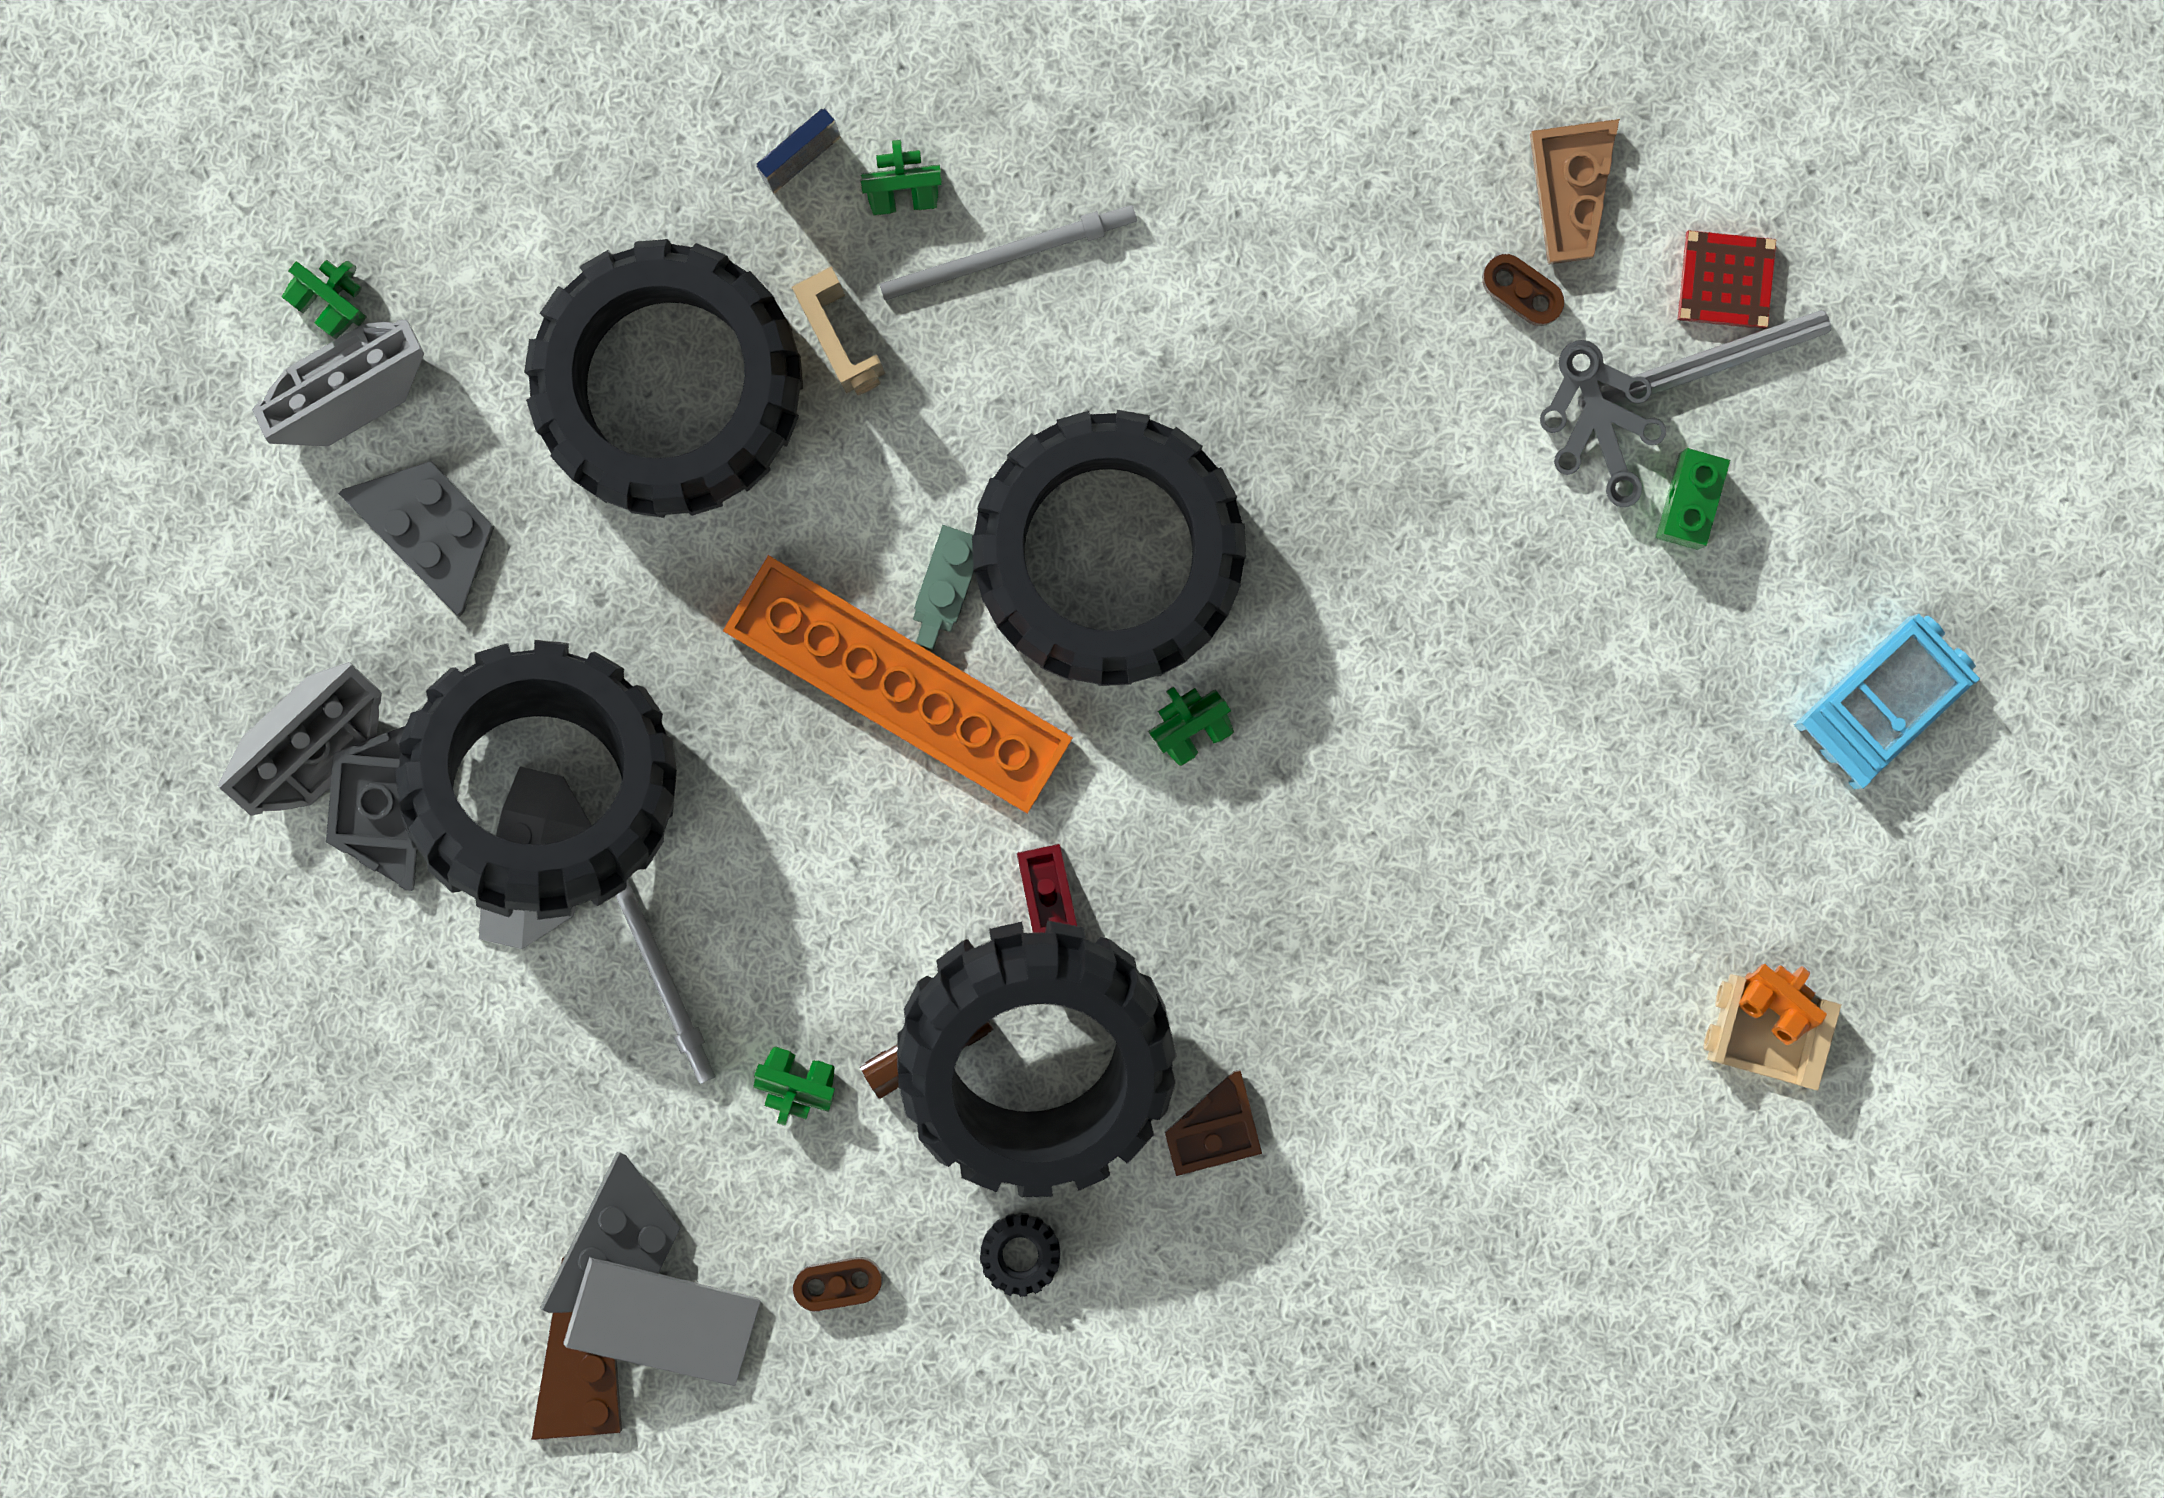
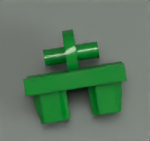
M901 139L892 140L893 153L876 155L878 168L895 166V170L861 173L862 194L867 193L873 215L896 212L894 190L909 188L912 191L914 210L937 208L938 185H942L940 164L905 168V165L920 164L921 154L920 150L903 152Z
M325 260L319 270L329 278L327 283H324L297 261L288 270L294 277L289 282L282 298L304 314L319 295L329 304L314 323L334 339L342 335L352 323L360 326L367 318L365 314L339 295L344 289L352 297H356L362 289L359 284L352 280L357 268L350 261H345L337 268L330 261Z
M1174 687L1166 690L1171 703L1158 710L1163 722L1148 731L1162 753L1167 752L1179 766L1194 759L1198 754L1189 737L1204 729L1213 743L1221 742L1234 733L1229 716L1227 715L1231 712V709L1216 689L1201 698L1196 688L1180 696Z
M773 1047L764 1065L758 1063L754 1075L753 1088L768 1092L764 1106L780 1111L777 1124L786 1126L790 1115L807 1120L811 1107L829 1112L835 1088H832L835 1067L813 1060L807 1078L804 1079L790 1074L796 1055L791 1051Z

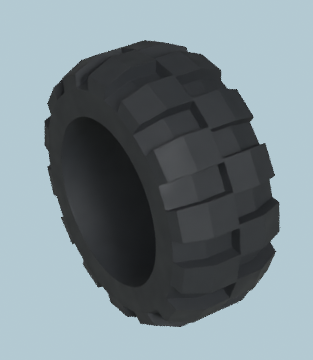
M669 239L635 241L634 248L616 254H611L607 250L579 266L582 273L564 289L558 286L539 313L544 319L536 339H529L524 373L529 376L530 398L526 400L535 431L541 435L551 452L550 457L572 481L597 498L634 514L665 518V515L689 513L693 516L722 507L723 501L744 489L748 492L772 470L769 466L781 448L788 446L799 418L797 407L800 390L803 389L801 356L796 347L792 328L774 296L751 271H745L730 261L727 255L697 243L693 247L671 244ZM661 303H681L696 306L723 320L735 332L740 343L744 360V384L740 401L733 416L726 426L708 443L689 453L675 457H641L611 445L596 425L587 393L589 368L600 341L622 318L643 307Z
M1117 409V413L1090 414L1089 411L1057 419L1056 424L1036 435L1031 433L1007 454V459L993 478L990 477L977 507L978 514L974 535L972 536L973 570L975 571L983 603L986 605L996 627L1018 652L1023 653L1038 664L1040 668L1067 680L1098 684V686L1131 685L1133 682L1155 676L1159 677L1187 662L1206 643H1209L1229 615L1241 587L1240 583L1246 558L1245 523H1242L1236 502L1237 495L1222 467L1218 468L1202 450L1203 446L1176 426L1172 429L1151 420L1150 415ZM1121 470L1137 474L1152 481L1174 500L1189 528L1192 543V564L1186 585L1176 600L1166 610L1148 622L1135 627L1121 630H1098L1069 621L1054 611L1042 599L1027 572L1025 563L1026 536L1038 507L1059 485L1075 476L1090 471Z
M535 640L534 650L510 652L509 644L505 643L475 653L474 665L462 672L457 667L448 669L426 690L427 702L421 710L410 713L399 742L401 755L399 768L396 770L401 817L412 847L420 851L427 862L428 871L450 892L463 891L476 899V907L510 917L513 910L537 912V920L571 916V907L588 901H592L593 904L599 906L627 889V879L637 870L647 869L663 844L668 820L673 817L677 767L673 738L667 736L662 724L663 713L644 686H632L624 679L623 667L597 652H590L587 659L570 654L569 643ZM534 716L566 720L589 731L611 753L622 778L615 800L594 825L567 840L543 845L515 843L491 834L468 816L453 791L457 770L466 753L476 741L501 724L515 719Z
M1021 921L990 928L991 941L974 948L970 941L966 939L937 959L938 973L933 978L925 976L920 979L904 1007V1027L897 1033V1068L899 1089L906 1117L917 1124L919 1141L936 1160L947 1167L957 1162L960 1164L961 1178L996 1193L1001 1183L1017 1185L1020 1197H1053L1052 1186L1075 1181L1076 1187L1080 1191L1107 1179L1110 1176L1108 1164L1117 1157L1128 1164L1154 1136L1151 1121L1153 1119L1160 1120L1168 1111L1176 1083L1172 1064L1177 1056L1165 1004L1152 978L1137 970L1135 958L1109 938L1100 937L1096 943L1086 940L1084 927L1047 921L1045 932L1024 933L1023 922ZM1047 1004L1077 1010L1097 1021L1116 1041L1110 1063L1099 1080L1075 1100L1048 1110L1027 1112L996 1106L971 1091L955 1070L962 1049L980 1027L1004 1012L1023 1006Z

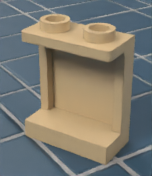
M832 267L792 286L791 288L846 394L855 390L857 395H861L880 385L881 382L878 377L884 375L885 371L878 356L874 355L857 365L851 364L822 308L845 296Z
M1730 974L1728 982L1722 981L1717 992L1715 1006L1721 1008L1717 1024H1710L1706 1032L1703 1048L1709 1051L1707 1060L1818 1091L1842 1004L1813 997L1811 1001L1828 1015L1821 1025L1804 1033L1792 1044L1786 1045L1774 1036L1771 1030L1780 1018L1776 1012L1768 1008L1764 1015L1755 1018L1739 1007V1002L1745 990L1746 978Z

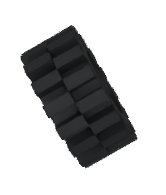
M1028 1213L1006 1215L1005 1218L993 1223V1226L984 1236L980 1252V1264H982L983 1273L992 1282L991 1285L994 1288L1003 1290L1006 1295L1012 1296V1294H1017L1019 1297H1026L1027 1294L1033 1292L1036 1294L1053 1281V1277L1058 1271L1061 1255L1059 1240L1051 1226L1044 1223L1043 1219L1038 1216L1033 1217ZM1019 1237L1032 1241L1038 1251V1259L1031 1269L1022 1272L1010 1269L1003 1259L1005 1245L1010 1240Z

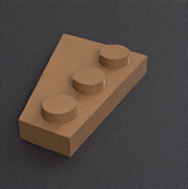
M1620 119L1534 130L1530 133L1548 265L1588 260L1594 257L1604 205L1605 189L1611 168L1613 146Z

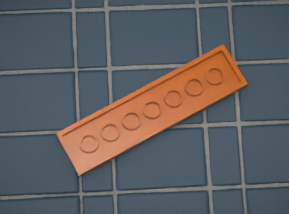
M769 555L723 629V632L1027 814L1073 739L1072 736Z

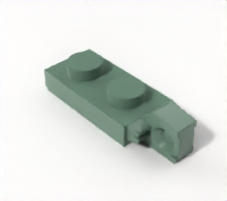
M942 525L914 607L913 620L922 623L916 644L929 650H934L941 629L951 632L954 623H957L974 574L973 535L946 525Z

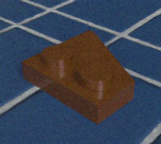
M1240 1069L1228 1075L1164 1131L1176 1176L1262 1154Z

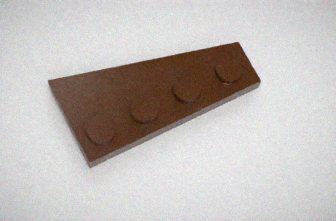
M573 1312L552 1313L531 1440L613 1434L622 1431L617 1359L565 1347L563 1343Z

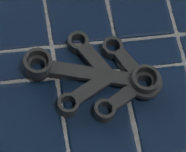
M1586 340L1571 342L1562 350L1559 357V369L1564 376L1563 381L1551 405L1541 413L1540 424L1547 432L1556 433L1561 431L1567 422L1565 411L1579 386L1586 405L1565 448L1557 452L1554 459L1555 467L1560 473L1565 475L1575 473L1581 465V453L1593 429H1595L1611 476L1606 486L1607 497L1618 507L1632 506L1641 497L1642 483L1635 473L1628 471L1612 423L1639 435L1641 440L1648 445L1661 443L1666 436V427L1660 419H1646L1604 399L1597 380L1624 391L1626 397L1633 403H1643L1650 397L1652 392L1651 383L1643 376L1632 377L1604 364L1602 352L1594 343ZM1578 354L1587 355L1590 359L1589 368L1584 371L1577 370L1573 366V358ZM1635 381L1643 382L1647 387L1646 395L1641 398L1633 397L1629 390L1630 385ZM1557 411L1561 414L1562 422L1558 427H1550L1546 424L1545 415L1548 412ZM1655 423L1660 426L1662 433L1658 439L1650 440L1644 435V428L1648 424ZM1572 453L1576 457V465L1571 469L1563 468L1559 463V458L1562 454ZM1621 480H1628L1633 485V492L1628 496H1621L1616 491V484Z

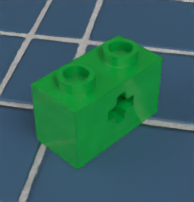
M1690 448L1679 453L1656 539L1695 550L1707 546L1731 460Z

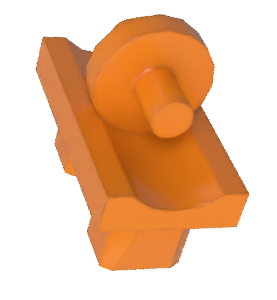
M1764 963L1755 972H1749L1745 976V990L1739 1002V1007L1755 1018L1764 1015L1768 1008L1776 1012L1780 1018L1771 1030L1773 1035L1786 1045L1792 1044L1804 1033L1821 1025L1828 1015L1811 1001L1816 993L1805 985L1810 971L1803 966L1792 974L1782 965L1773 971Z

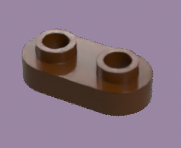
M1501 254L1491 259L1484 268L1482 283L1485 291L1526 322L1535 326H1545L1554 322L1562 313L1564 295L1561 289L1518 257L1511 254ZM1507 271L1512 277V283L1508 286L1500 285L1496 280L1497 273ZM1541 296L1547 300L1548 308L1546 311L1539 312L1534 309L1532 301L1535 297Z
M865 1257L810 1265L801 1270L795 1278L793 1294L797 1303L809 1311H822L863 1304L874 1299L879 1293L882 1286V1273L874 1261ZM864 1272L868 1276V1284L864 1287L855 1286L852 1282V1275L854 1273ZM813 1279H819L824 1283L825 1290L819 1295L812 1294L809 1291L808 1283Z

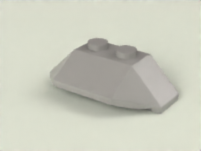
M407 319L397 320L396 323L377 322L361 324L283 371L269 388L264 400L259 401L252 409L264 438L269 444L327 447L406 401L424 356V351Z
M351 662L307 676L242 737L218 783L219 788L250 816L263 814V811H281L310 806L331 787L333 753L377 736L381 691Z
M519 766L501 811L496 836L521 844H552L572 838L584 832L592 825L563 776ZM576 906L571 907V916L537 920V912L513 910L511 916L506 917L480 909L479 939L524 949L572 918Z

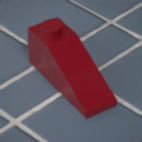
M1060 844L1018 852L1017 858L1032 932H1045L1047 921L1077 926Z

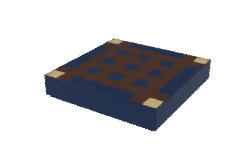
M821 108L757 163L756 167L763 182L773 194L841 138L835 119L825 108Z

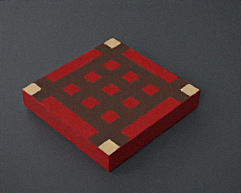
M1688 230L1685 237L1677 320L1766 329L1769 321L1776 239Z

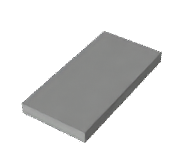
M589 1257L563 1344L566 1348L736 1386L761 1301L757 1297Z

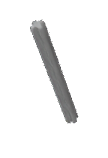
M1820 310L1634 376L1647 378L1652 386L1651 395L1825 335L1831 331V323L1827 313L1824 310ZM1635 381L1630 385L1629 390L1633 397L1641 398L1646 395L1647 387L1643 382ZM1610 385L1600 387L1604 399L1619 406L1631 403L1624 391ZM1583 394L1577 398L1581 413L1586 405Z

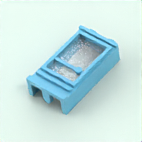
M1920 614L1909 616L1794 724L1799 731L1807 730L1823 747L1820 750L1821 754L1829 762L1838 763L1852 778L1848 783L1853 789L1865 788L1884 767L1965 691L1980 680L1973 672L1976 665L1972 659L1959 648L1953 650L1942 639L1945 635L1944 630L1930 616L1926 615L1924 618Z

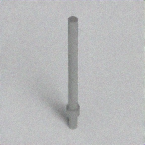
M1133 205L1100 215L1098 211L1080 216L1081 221L880 283L883 298L886 301L1086 237L1088 242L1105 237L1104 232L1137 222Z
M627 879V889L615 896L678 1035L674 1039L681 1054L686 1053L699 1084H702L716 1077L702 1047V1044L705 1043L699 1027L694 1028Z

